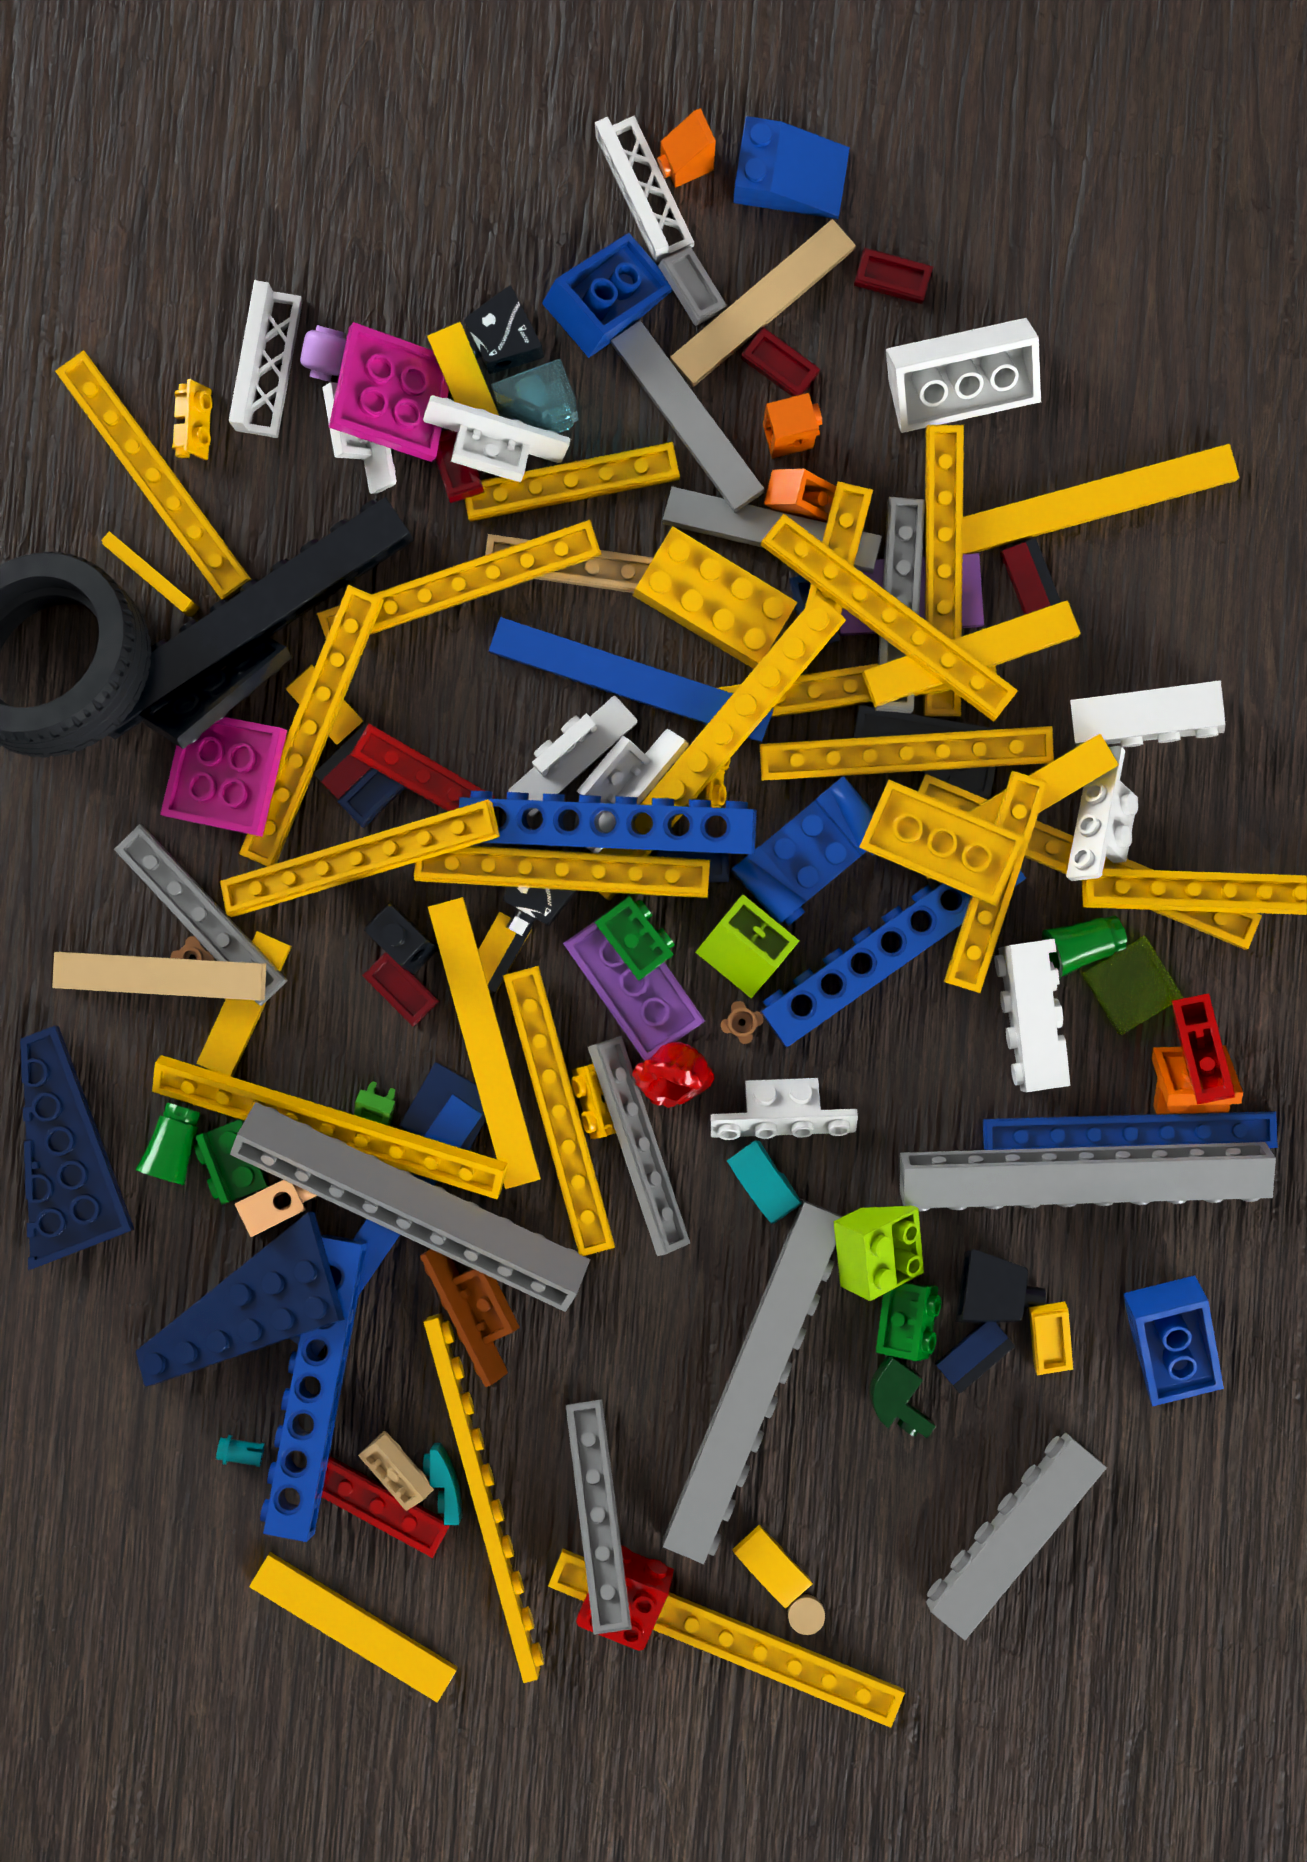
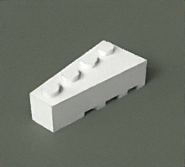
M1221 680L1070 700L1076 747L1097 734L1102 735L1106 744L1121 743V747H1135L1143 745V741L1158 739V743L1179 741L1181 740L1180 737L1196 736V738L1213 737L1225 731L1226 724Z
M1055 939L998 948L999 955H996L994 958L997 976L1003 977L1005 991L1000 992V1001L1003 1013H1009L1011 1027L1006 1028V1040L1008 1048L1014 1049L1016 1063L1011 1064L1012 1078L1015 1086L1020 1085V1091L1023 1092L1071 1086L1066 1039L1064 1035H1058L1057 1028L1063 1026V1010L1057 998L1054 999L1053 991H1056L1057 985L1060 984L1058 969L1054 968L1053 963L1049 959V953L1056 952Z

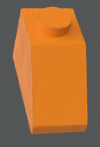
M701 108L693 111L661 140V156L657 157L658 165L664 178L670 176L675 188L714 171L716 140Z
M775 469L771 472L764 505L775 511L827 523L836 486L806 469Z

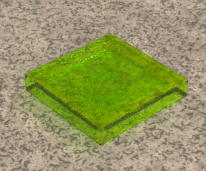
M1141 936L1128 944L1126 949L1115 952L1114 955L1105 958L1081 973L1119 1035L1125 1034L1172 1005L1173 1000L1184 998L1146 936Z

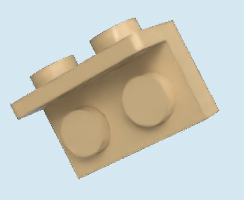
M386 1431L380 1433L358 1455L406 1511L423 1501L434 1490L430 1486V1481L426 1475L412 1462L401 1446Z

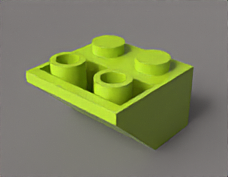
M742 894L695 953L747 996L752 998L794 949L799 940Z
M917 1207L860 1208L833 1221L840 1287L868 1301H872L924 1273L919 1209Z

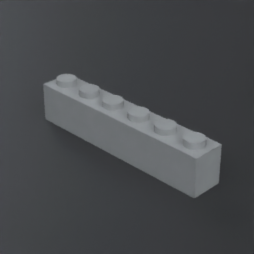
M1066 1432L1061 1438L1056 1436L1050 1441L1044 1451L1046 1456L1038 1466L1034 1464L1027 1469L1021 1478L1023 1484L1014 1495L1009 1493L1004 1497L997 1510L999 1513L991 1523L987 1521L981 1525L974 1536L976 1540L967 1552L962 1550L951 1563V1572L944 1580L938 1579L927 1593L929 1598L926 1603L930 1612L964 1641L1107 1468Z

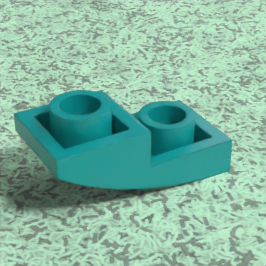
M753 1141L727 1160L742 1186L771 1224H775L802 1204L785 1174L778 1171L760 1141Z
M433 1443L430 1454H424L423 1473L426 1476H430V1486L432 1488H444V1491L438 1492V1514H444V1525H459L462 1519V1500L457 1475L442 1443Z

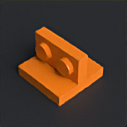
M1226 1045L1222 1046L1235 1098L1197 1105L1181 1047H1153L1151 1059L1157 1074L1153 1103L1156 1115L1229 1113L1231 1104H1241L1243 1090Z

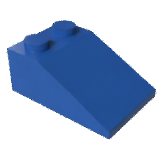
M746 116L733 203L839 219L850 147L782 121Z
M627 233L556 278L542 304L586 356L590 358L609 345L612 339L630 328L673 290L657 264L633 236Z
M1195 1275L1123 1293L1130 1329L1152 1407L1224 1389L1209 1301Z

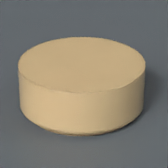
M803 1594L788 1607V1619L791 1627L802 1635H811L818 1632L825 1621L824 1608L819 1599L812 1595Z

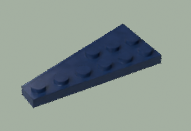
M52 1026L20 1039L21 1075L25 1098V1107H23V1121H25L26 1141H24L25 1193L28 1200L29 1223H27V1237H29L30 1245L28 1271L134 1230L59 1026Z
M315 1212L305 1214L136 1350L145 1387L345 1320Z

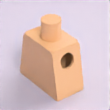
M281 1180L234 1205L250 1237H253L305 1211L306 1208L303 1203L317 1195L285 1180ZM287 1193L291 1198V1204L279 1209L275 1205V1197Z

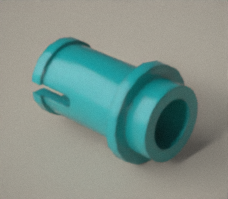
M228 1435L227 1438L220 1437L216 1460H222L223 1465H227L228 1462H235L256 1467L261 1466L265 1443L232 1439V1435Z

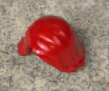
M671 1042L661 1046L649 1060L638 1063L632 1072L636 1086L653 1104L663 1105L667 1108L688 1102L709 1088L715 1079L705 1057L698 1053V1050L682 1042Z

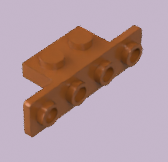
M429 1249L420 1255L424 1269L431 1278L440 1296L442 1306L448 1312L457 1330L459 1340L464 1344L473 1362L475 1372L481 1378L485 1387L493 1385L508 1373L493 1341L513 1333L520 1326L496 1279L473 1268L459 1274L451 1258Z

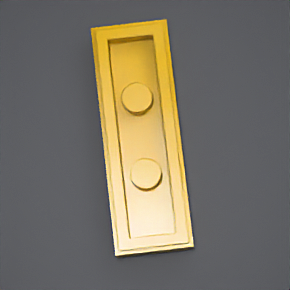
M461 322L427 335L454 402L476 409H484L489 413L499 416Z
M110 531L104 536L101 541L107 549L185 615L192 617L198 611L199 607Z

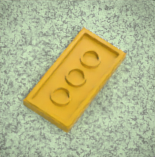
M888 780L859 848L997 906L1026 837L892 780Z

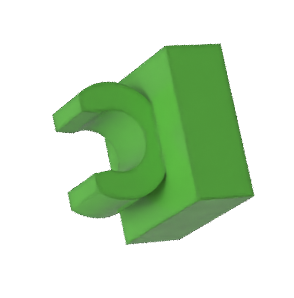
M373 1081L369 1084L367 1091L360 1090L355 1101L354 1115L390 1126L395 1107V1089L390 1088L388 1095L385 1097L376 1095L377 1083Z

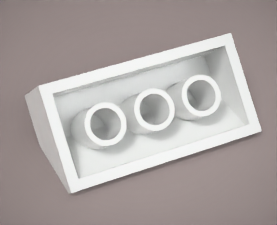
M1027 318L886 349L888 380L901 433L926 428L927 425L945 424L1041 402L1039 337Z

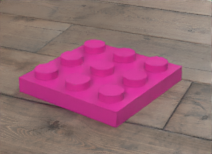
M353 322L348 329L329 428L432 462L437 456L442 427L424 422V413L430 396L448 398L449 388L433 350Z
M224 717L216 721L201 734L197 741L189 744L186 748L182 749L176 745L160 815L263 837L287 730L280 727Z

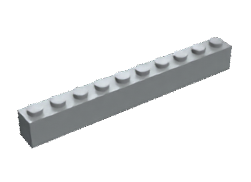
M257 1102L253 1105L240 1128L230 1155L564 1312L567 1311L576 1297L590 1259L580 1255L573 1249L556 1244L539 1233H533L522 1228L505 1217H499L480 1208L473 1202L465 1201L448 1193L442 1187L433 1186L414 1177L408 1171L399 1170L380 1161L374 1155L365 1154L348 1146L340 1139L331 1138L314 1130L308 1124L297 1122L280 1114L276 1109L263 1106Z
M1266 1142L900 1153V1195L903 1206H915L919 1211H927L930 1208L963 1210L967 1207L982 1206L988 1209H1000L1003 1206L1016 1205L1025 1208H1036L1040 1205L1051 1204L1073 1207L1076 1204L1085 1203L1109 1206L1119 1202L1146 1205L1153 1201L1182 1204L1187 1200H1204L1210 1203H1218L1223 1201V1199H1241L1247 1202H1255L1260 1198H1273L1276 1157Z
M803 1199L663 1536L664 1548L701 1564L705 1563L708 1554L714 1556L718 1549L722 1536L717 1533L722 1520L728 1522L736 1503V1500L731 1499L736 1485L742 1487L745 1483L750 1466L745 1464L750 1451L756 1453L759 1449L764 1432L759 1430L764 1417L770 1419L773 1415L778 1398L773 1396L778 1383L785 1384L792 1368V1363L787 1362L793 1348L799 1350L806 1334V1329L801 1328L807 1314L813 1316L820 1300V1295L816 1294L821 1280L827 1282L834 1266V1261L830 1260L833 1249L836 1246L833 1221L843 1216Z

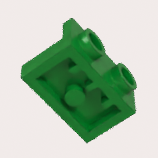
M629 896L594 923L637 980L640 981L666 960L674 956L670 948L675 944L663 928L658 931L653 928L648 921L653 915L642 900L639 899L634 903Z
M241 1119L197 1135L196 1140L198 1144L194 1145L201 1165L206 1164L211 1178L207 1179L209 1190L214 1199L219 1198L222 1205L269 1186L264 1170L230 1155L236 1136L244 1123V1120Z
M906 1282L883 1294L876 1353L912 1361H921L929 1358L936 1345V1333L933 1332L934 1318L938 1316L941 1308L938 1286H924Z

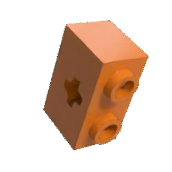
M809 393L766 404L763 428L772 459L814 447L816 436L820 435L819 425H822V416L818 403L812 404Z

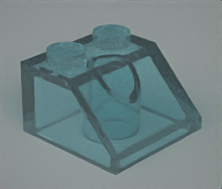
M561 359L491 384L499 412L515 420L522 421L524 424L560 433L573 427V422L579 421L576 399Z

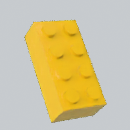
M674 526L670 529L632 595L753 669L769 652L798 603Z

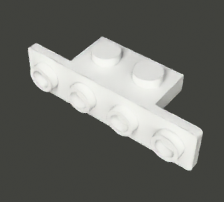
M330 382L322 387L329 423L338 384ZM330 428L335 457L364 460L368 488L371 494H378L396 484L391 448Z
M430 396L424 413V422L457 432L451 462L520 483L525 473L528 454L561 463L570 445V438L559 435L557 432L543 430L524 424L519 420L498 416L484 409L469 407L454 402L449 398Z
M616 696L611 697L591 716L587 713L581 719L577 715L574 716L561 728V731L564 733L554 743L550 739L547 740L534 752L536 759L532 761L534 767L509 789V792L529 793L528 800L543 801V794H559L619 741L622 736L629 732L637 724V719ZM535 808L528 813V815L530 817H533L539 812V810Z
M666 729L644 754L631 740L622 736L578 788L577 792L580 795L601 796V803L615 804V796L638 797L637 805H639L649 792L654 789L670 767L680 758L689 744L679 735ZM607 811L600 816L599 826L602 831L606 833L611 832L616 825V819L611 812ZM586 847L593 853H599L603 849Z
M1121 746L1109 747L1119 766L1083 786L1066 877L1071 881L1100 878L1103 873L1105 857L1113 863L1127 861L1129 846L1132 843L1134 817L1138 811V797L1120 781L1125 750Z
M818 1078L745 1081L747 1113L711 1115V1137H720L723 1140H734L746 1136H756L761 1139L773 1138L776 1135H793L801 1138L811 1136L812 1134L843 1136L856 1132L858 1120L857 1109L821 1110Z

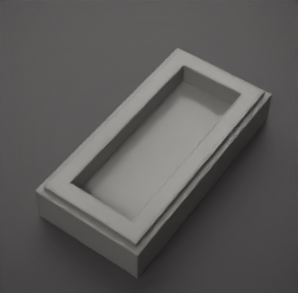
M691 246L660 261L659 269L695 326L725 311L727 304Z

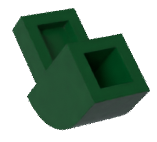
M887 1355L874 1373L870 1383L869 1394L872 1407L880 1421L888 1429L896 1417L900 1419L897 1424L907 1433L915 1437L919 1432L928 1438L936 1426L931 1419L908 1403L923 1379L899 1359Z

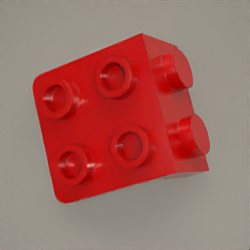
M621 1545L632 1629L598 1635L640 1651L646 1647L669 1595L674 1569L666 1566L659 1560L646 1558ZM587 1592L576 1623L579 1627L593 1632L589 1593Z

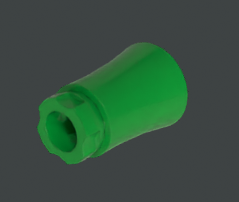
M1116 915L1104 919L1099 917L1075 925L1044 929L1042 931V940L1055 939L1056 952L1049 953V959L1053 963L1054 968L1058 969L1059 978L1080 967L1126 949L1127 935Z
M167 1102L163 1116H159L148 1147L135 1170L159 1179L185 1185L188 1162L199 1128L196 1125L200 1112Z

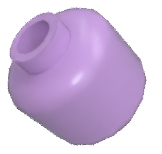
M317 325L316 330H310L306 333L300 362L305 368L311 369L309 377L331 382L332 375L339 376L346 344L345 332Z

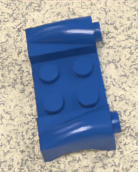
M843 776L761 846L757 847L755 854H749L733 867L731 872L748 889L771 918L779 924L785 921L789 926L805 913L801 907L805 902L867 852L859 848L874 811Z

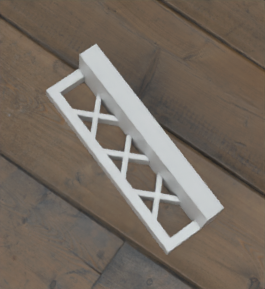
M635 116L614 125L611 124L608 117L595 122L596 139L654 262L657 264L662 259L689 246L691 248L694 247V240ZM630 129L636 139L632 152L623 149L617 135ZM639 147H640V149H641V152H642L643 156L637 154V153H638V150H639ZM634 161L649 166L651 174L647 184L638 181L632 169ZM654 179L659 188L652 186ZM649 193L664 198L666 206L662 215L652 211L647 200ZM669 211H670V213H671L673 219H670V218L667 217ZM664 225L678 229L683 240L669 246L662 232Z
M254 280L229 422L235 431L278 438L303 299L298 295L274 292L269 282ZM274 302L292 305L290 317L277 325L271 316ZM271 322L274 328L269 331V326ZM288 328L286 337L282 331ZM279 334L285 342L284 352L271 360L265 351L266 343ZM264 357H265V359L268 361V363H266L264 366H262V364H263V359H264ZM282 362L281 370L279 371L276 366ZM273 369L279 377L278 386L265 395L259 387L260 377ZM257 392H259L261 398L256 401ZM274 397H276V398H275V403H274V406H273V405L271 404L270 400H272ZM264 404H267L273 412L270 427L252 424L254 411Z

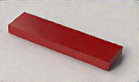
M369 723L350 754L352 757L446 811L459 808V797L471 798V791H485Z
M329 1456L322 1498L433 1558L450 1525H444V1518L419 1504L406 1511L384 1485Z

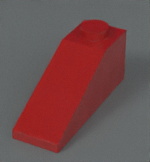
M1209 993L1173 1000L1174 1021L1197 1105L1235 1098Z

